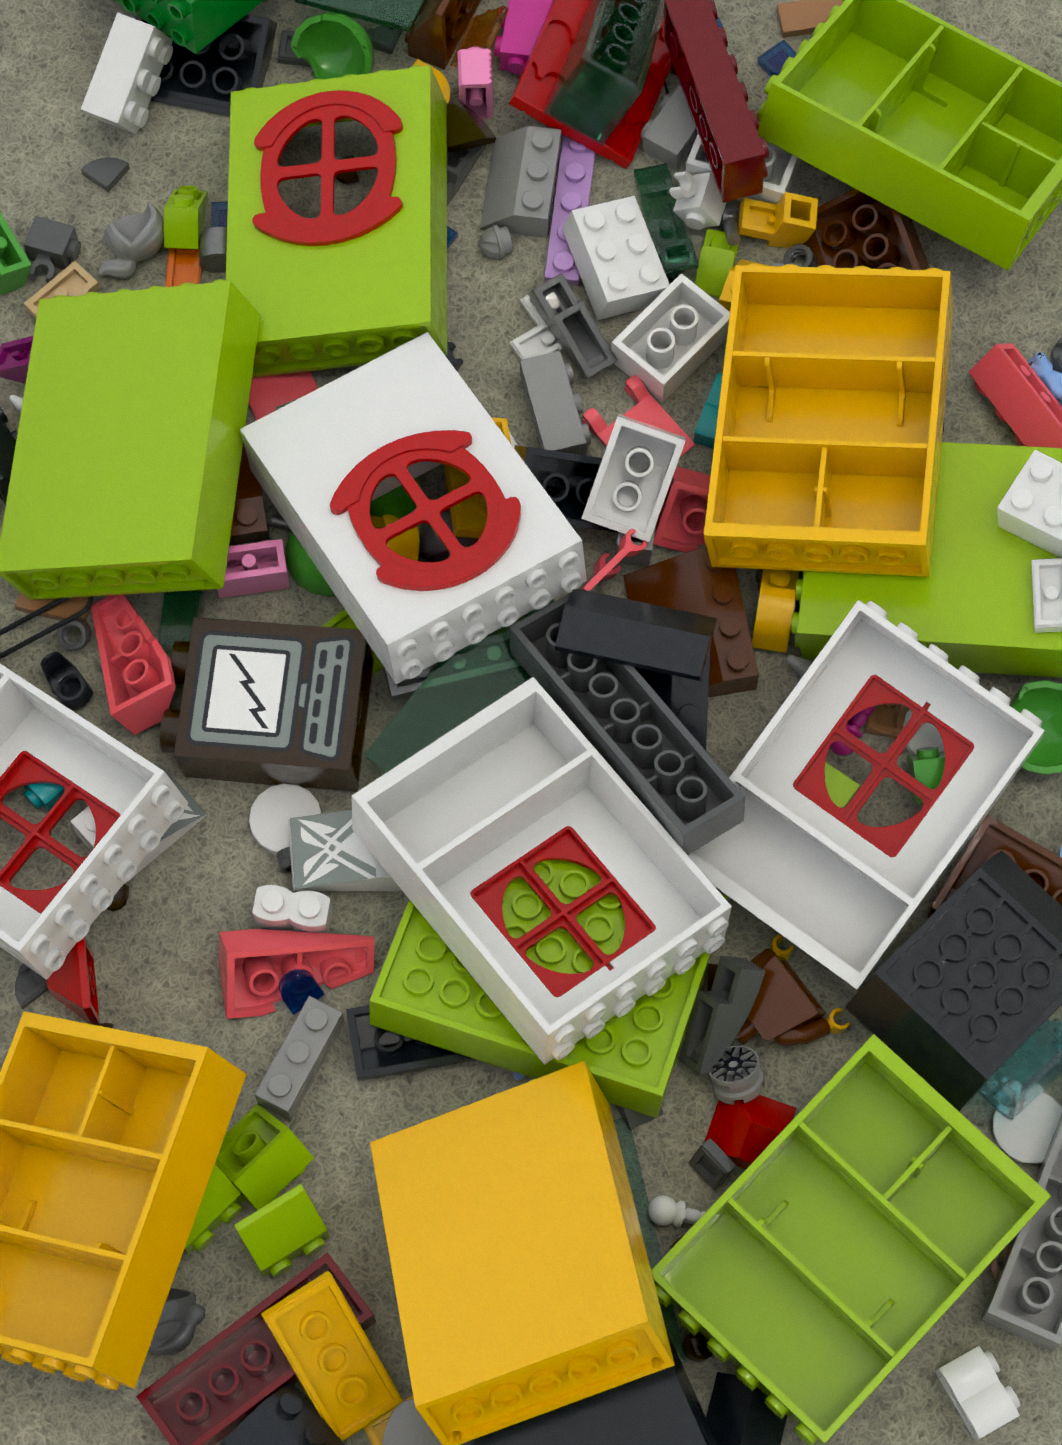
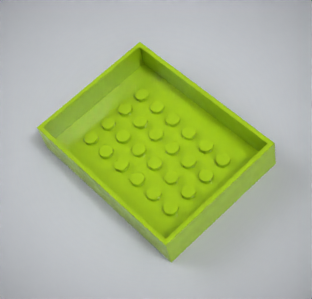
M543 861L534 867L539 877L564 904L571 903L601 881L600 877L593 871L568 861ZM515 879L508 885L502 903L503 920L508 934L512 938H520L548 919L551 913L523 879ZM722 894V896L728 901L729 896ZM607 895L580 913L576 920L602 952L611 955L619 949L625 932V920L618 898L614 895ZM409 899L370 998V1025L535 1079L585 1060L609 1103L658 1118L712 953L707 954L705 951L695 959L694 965L681 975L674 973L665 980L666 983L658 992L651 996L644 994L637 999L635 1006L622 1017L615 1015L606 1021L605 1027L596 1036L587 1039L586 1036L574 1044V1049L561 1060L554 1058L544 1065ZM564 929L554 931L526 951V955L530 960L552 971L577 974L584 973L593 968L592 961Z

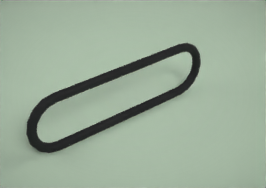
M93 596L88 597L87 604L82 610L0 653V659L87 613L92 606ZM58 598L0 629V635L70 598Z

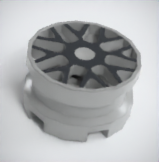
M746 1046L728 1047L723 1056L708 1072L712 1080V1089L715 1096L727 1104L734 1105V1100L742 1099L744 1103L749 1102L761 1094L760 1088L765 1086V1078L760 1068L759 1056L753 1049Z

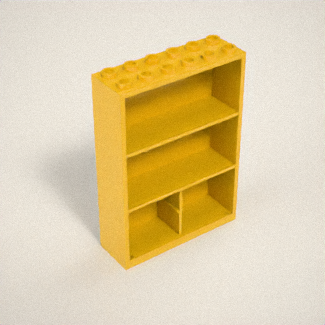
M758 263L735 266L704 527V539L712 567L930 577L954 310L951 271H943L938 268L907 270L902 267L871 269L866 266L835 268L830 265L799 267L794 264L764 266Z
M23 1011L0 1071L1 1359L23 1366L24 1362L31 1363L33 1368L50 1374H54L55 1370L63 1372V1376L83 1383L86 1382V1379L94 1380V1384L113 1391H117L119 1385L135 1389L247 1075L246 1073L205 1046Z
M585 1060L370 1142L414 1404L442 1445L463 1444L675 1365L611 1107Z

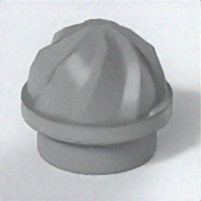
M492 225L482 233L479 248L485 255L490 258L503 259L505 254L513 252L507 226L498 228L497 225Z

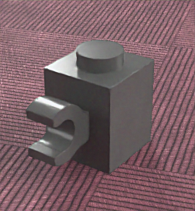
M35 216L24 242L28 259L34 261L29 272L31 280L35 281L38 273L41 271H47L46 281L48 283L57 276L55 267L64 270L69 266L71 260H77L81 250V242L78 241L74 226Z

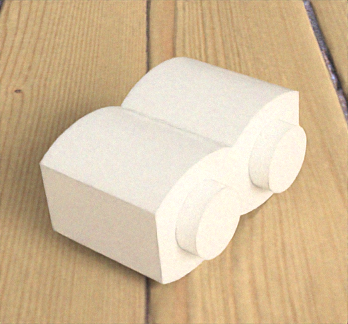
M264 885L256 890L252 914L255 924L262 929L329 933L333 908L331 899L316 891L293 893L281 886Z
M980 1346L935 1371L975 1442L1019 1417L1017 1408L1021 1406L1013 1389L1009 1385L1004 1387L999 1381L996 1373L1000 1372V1368L990 1351L983 1352Z

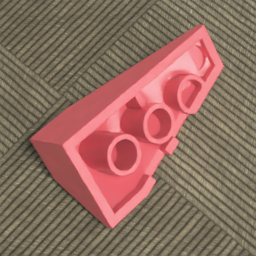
M676 466L656 522L654 545L685 553L698 549L699 545H706L704 527L711 476Z
M109 595L91 606L111 716L132 734L137 735L162 721L164 711L169 709L176 684L170 657L126 595Z
M268 929L219 932V970L226 1018L264 1016L276 1011L273 1003L294 996L296 1002L308 999L306 991L314 987L326 984V986L333 989L374 973V937Z

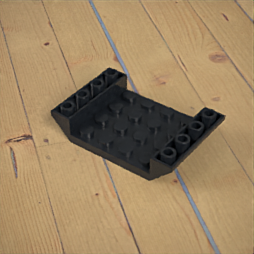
M1001 851L980 866L872 974L845 1009L960 1112L1004 1063L1062 1006V906L1010 857Z

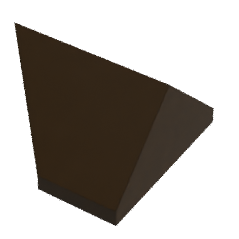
M455 96L447 104V153L495 143L496 136L483 119Z

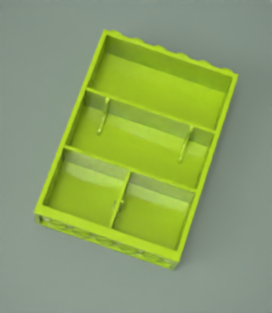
M843 0L841 6L835 5L832 8L825 23L820 22L817 25L811 39H805L801 43L794 58L788 57L778 76L772 75L765 87L764 93L768 96L757 113V119L760 121L759 129L757 130L759 137H764L766 141L1007 271L1015 264L1062 201V82L906 0Z
M219 279L214 280L212 283L204 284L182 283L180 286L173 287L151 286L148 289L142 290L119 289L117 292L111 293L88 292L80 296L57 295L54 298L39 299L0 537V576L29 600L223 589L243 447L240 429L246 425L260 322L259 312L231 281Z
M942 442L930 577L803 571V579H797L795 595L796 600L799 601V612H793L792 634H795V648H800L802 658L814 661L856 602L859 600L866 605L870 600L888 613L886 615L888 621L896 627L902 622L918 634V642L928 648L930 644H933L949 656L948 663L956 669L963 665L972 672L1062 678V632L1035 633L1031 560L1057 559L1059 557L998 527L997 517L998 505L1033 451L1037 450L1062 463V448Z
M873 1034L658 1262L651 1272L659 1303L663 1307L667 1308L669 1304H672L680 1312L677 1315L679 1317L678 1321L694 1336L700 1331L709 1340L706 1346L707 1349L722 1363L729 1359L738 1368L735 1375L751 1391L758 1387L768 1396L764 1403L780 1419L785 1415L797 1424L793 1431L807 1445H814L815 1443L825 1445L1050 1199L1051 1195Z

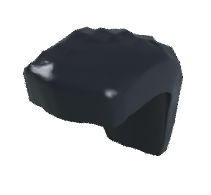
M57 651L43 658L40 663L41 669L47 682L62 704L72 711L84 707L92 698L93 691L77 668Z

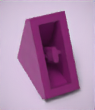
M33 336L1 344L0 377L26 384Z

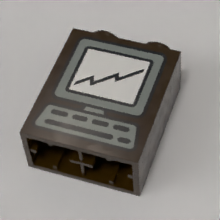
M194 617L190 641L176 640L172 649L171 665L175 684H184L180 710L166 709L164 711L160 730L161 750L163 753H174V758L185 777L266 785H280L284 783L299 785L303 788L358 792L375 653L360 630Z

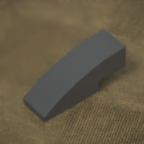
M563 273L532 289L528 296L553 336L586 379L617 362L583 301H578Z
M720 956L711 991H698L680 1062L699 1075H706L736 1038L747 1019L760 990L765 970L746 958Z

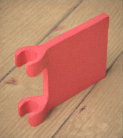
M311 371L254 377L251 381L249 406L257 421L276 411L278 406L301 398L318 388Z
M633 375L626 380L624 389L637 404L624 413L623 416L685 437L686 441L680 457L696 445L654 399L638 376ZM590 408L583 414L582 422L583 424L587 423L590 432L607 447L616 420L607 426L599 412L595 408Z
M634 529L629 530L620 540L618 553L607 563H605V560L610 554H603L595 562L593 576L580 589L590 591L600 581L613 578L621 570V566L617 564L624 557L638 555L646 548L647 542L644 541L639 546L635 545L631 540V536L636 531Z

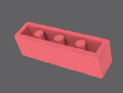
M1013 343L996 344L969 371V374L975 380L974 385L976 389L995 406L996 415L1012 428L1016 434L1015 439L1020 446L1062 448V406Z

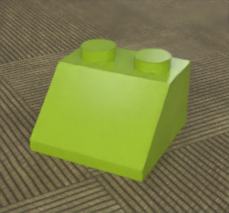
M256 1104L225 1134L215 1164L239 1190L243 1199L256 1210H259L275 1200L281 1190L294 1178L300 1176L314 1157L290 1128Z
M214 1164L184 1249L188 1254L194 1249L200 1252L206 1248L215 1237L212 1231L222 1222L226 1225L231 1223L243 1209L240 1206L244 1201L242 1194L216 1164Z
M302 1184L297 1185L234 1225L241 1241L264 1278L272 1274L273 1278L284 1274L293 1267L291 1262L293 1259L305 1253L306 1257L316 1254L326 1246L324 1240L330 1237L325 1224Z

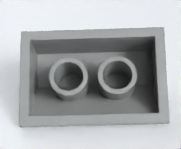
M526 126L496 138L493 145L480 230H486L492 225H497L498 228L507 226L511 234L548 238L561 154L560 129Z

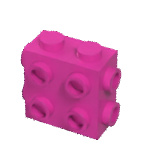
M509 0L508 8H501L499 26L504 28L503 36L497 35L494 56H500V70L521 74L553 0Z

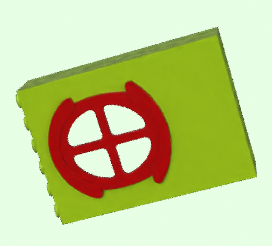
M415 65L410 68L391 71L379 70L375 73L361 75L348 74L339 78L312 79L308 82L293 84L281 83L276 86L263 88L250 87L241 91L231 92L226 280L231 281L260 314L252 378L365 365L427 332L444 355H447V103L430 65ZM347 121L361 123L374 136L378 145L377 153L372 156L342 160L335 159V124ZM322 125V157L320 161L287 167L279 166V160L284 148L303 127ZM369 169L378 170L376 181L366 198L348 213L342 215L334 214V182L336 175ZM319 176L321 177L320 215L316 218H305L296 214L282 200L278 190L280 182Z

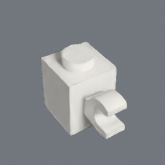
M687 171L675 173L674 177L679 181L680 186L670 188L669 190L671 196L677 199L673 211L692 229L701 230L706 227L719 226L726 202H722L713 174L708 172L691 175Z

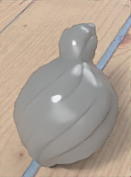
M148 203L143 213L118 218L107 226L104 230V239L108 247L118 257L117 259L104 261L99 268L98 275L100 277L109 275L119 280L129 279L136 271L137 262L148 259L158 252L164 240V221L159 210L153 204Z

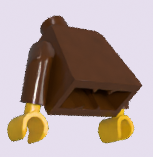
M782 935L775 936L771 948L763 950L751 960L752 963L766 972L751 1011L736 1036L742 1044H746L758 1033L766 1042H777L781 1046L809 1044L829 1035L830 1032L832 1034L842 1033L850 1025V1022L842 1026L834 1022L833 1017L843 1012L841 1008L832 1010L826 1019L821 1018L827 1013L787 962L792 955L794 946L792 945L788 950L784 951L777 947L783 941L784 936Z

